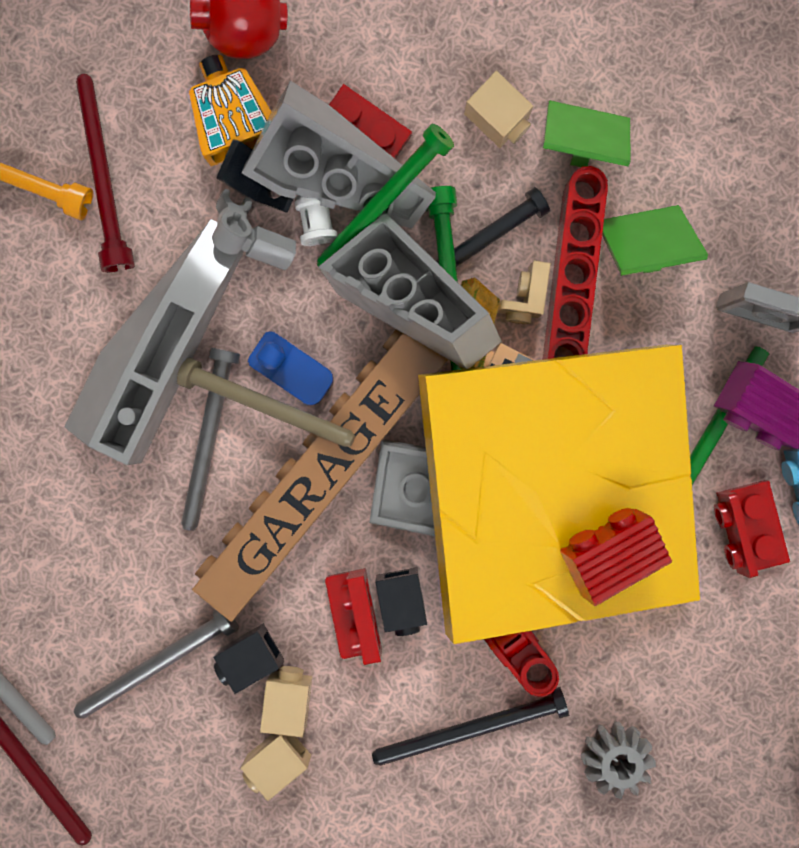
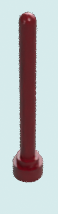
M80 74L76 78V85L104 236V243L101 244L102 251L98 252L100 269L106 273L117 272V265H125V270L133 269L135 267L133 251L127 247V242L121 239L93 79L88 74Z
M0 716V747L73 840L81 846L88 844L92 838L89 828Z

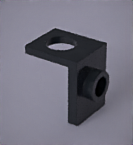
M233 139L216 178L257 203L287 213L292 204V198L284 196L273 198L270 189L242 174V170L253 149L241 141Z

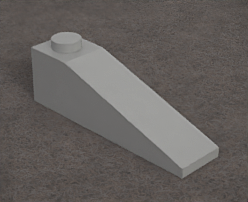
M289 81L271 112L242 170V174L280 196L295 199L296 195L316 198L321 201L320 206L334 209L335 205L361 211L399 170L402 164L330 105L292 81ZM416 177L382 214L386 213L400 226L413 228L435 199L436 192Z

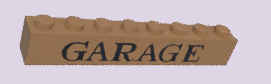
M396 329L382 346L388 351L378 364L371 360L356 377V380L361 385L351 397L344 392L329 410L334 416L330 421L331 423L351 430L355 435L352 446L344 447L310 433L302 443L307 448L305 453L298 461L291 457L276 474L275 477L281 482L270 494L264 490L251 504L249 510L254 513L244 526L237 522L223 538L222 542L227 546L217 559L211 554L199 567L195 575L200 580L192 590L232 622L420 395L418 375L439 372L449 359Z

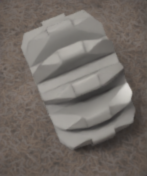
M615 721L612 726V733L609 734L603 725H598L597 730L601 738L597 740L593 737H586L585 742L591 750L581 753L582 762L588 766L584 771L588 781L596 782L598 791L603 795L612 789L614 796L621 800L625 789L629 788L632 794L638 796L639 788L636 784L639 781L651 784V777L646 770L656 767L655 759L652 755L648 754L652 750V745L646 738H640L641 733L634 726L629 727L625 731L623 725ZM616 756H625V761L619 759L621 763L619 766L612 765V760L618 762Z

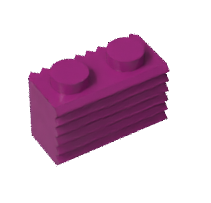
M738 361L714 404L715 408L726 413L723 420L742 431L747 432L751 428L758 432L755 440L774 450L779 451L782 445L799 449V389L759 364Z

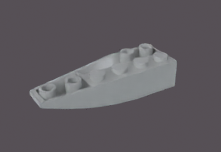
M212 219L102 349L64 426L88 447L125 465L142 463L179 387L177 384L178 371L187 358H193L244 253L243 250H240L239 253L230 255L215 247L211 236L217 226V222Z

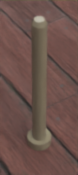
M187 358L178 371L177 384L187 389L197 385L344 447L352 446L355 440V435L351 430L202 370L201 362L195 359Z

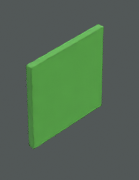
M549 100L543 148L572 154L570 165L576 167L588 166L590 159L629 167L631 162L630 118Z
M679 205L604 219L602 237L621 276L638 272L650 273L660 271L665 267L708 259L707 251Z

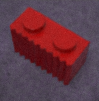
M631 508L616 511L609 516L606 525L600 526L598 530H585L575 534L569 540V545L560 550L580 595L593 606L601 604L672 563L669 551L665 548L666 544L662 541V536L655 525V520L650 515Z

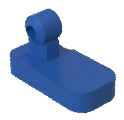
M272 331L266 332L248 358V363L253 369L307 405L320 403L334 381L333 374L328 368Z

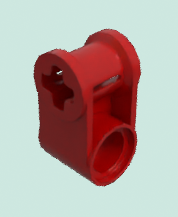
M533 631L484 639L505 667H508L529 694L537 697L547 696L557 688L559 672L550 656L539 644V640ZM535 664H544L548 667L546 677L540 681H532L527 678L528 669Z

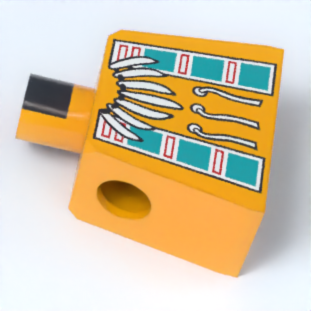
M221 55L208 56L199 63L205 82L189 89L200 149L203 157L211 167L224 161L233 139L241 141L253 149L272 112L245 68H238L229 72Z

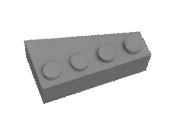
M386 213L382 214L319 266L339 296L466 370L502 342L490 314Z

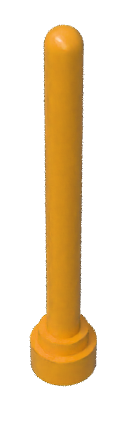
M0 162V181L57 202V207L63 209L65 215L81 221L86 218L88 209L84 205L91 204L94 196L93 189L76 182L71 185L65 183L63 186H60Z

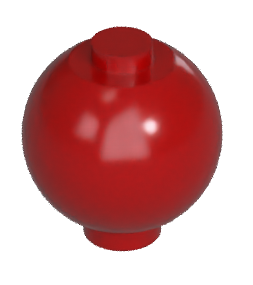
M190 0L191 29L202 30L208 42L217 51L234 59H252L263 55L277 42L279 31L287 29V3H282L280 0Z

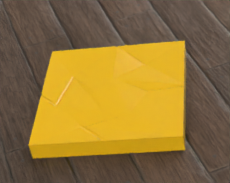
M666 344L418 375L445 634L453 644L700 600L682 345ZM621 509H637L650 515L655 520V525L662 536V541L666 544L665 548L669 551L672 563L601 604L593 606L580 595L560 553L561 548L567 547L569 540L575 534L585 530H598L600 526H605L609 516Z

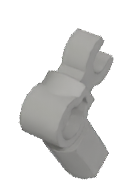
M224 189L216 203L219 216L217 226L211 236L215 247L230 255L237 254L240 250L246 251L247 257L282 270H287L296 254V241L259 226L252 229L247 218V214L252 208L251 199L245 197L242 204L237 205L229 197L230 190Z

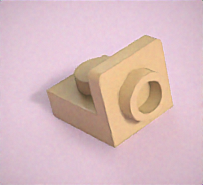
M533 261L528 267V272L521 271L517 296L524 297L523 303L501 300L498 304L497 313L506 314V321L518 324H531L532 318L542 316L544 314L551 263Z

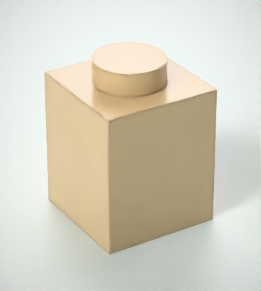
M496 70L466 102L464 115L501 148L508 140L515 144L531 126V123L527 120L534 106Z
M282 666L278 669V672L274 671L269 675L265 687L260 733L303 738L307 726L313 676L303 675V669L293 666Z
M271 734L246 755L241 766L243 778L253 792H260L269 801L308 769L311 754L297 737Z

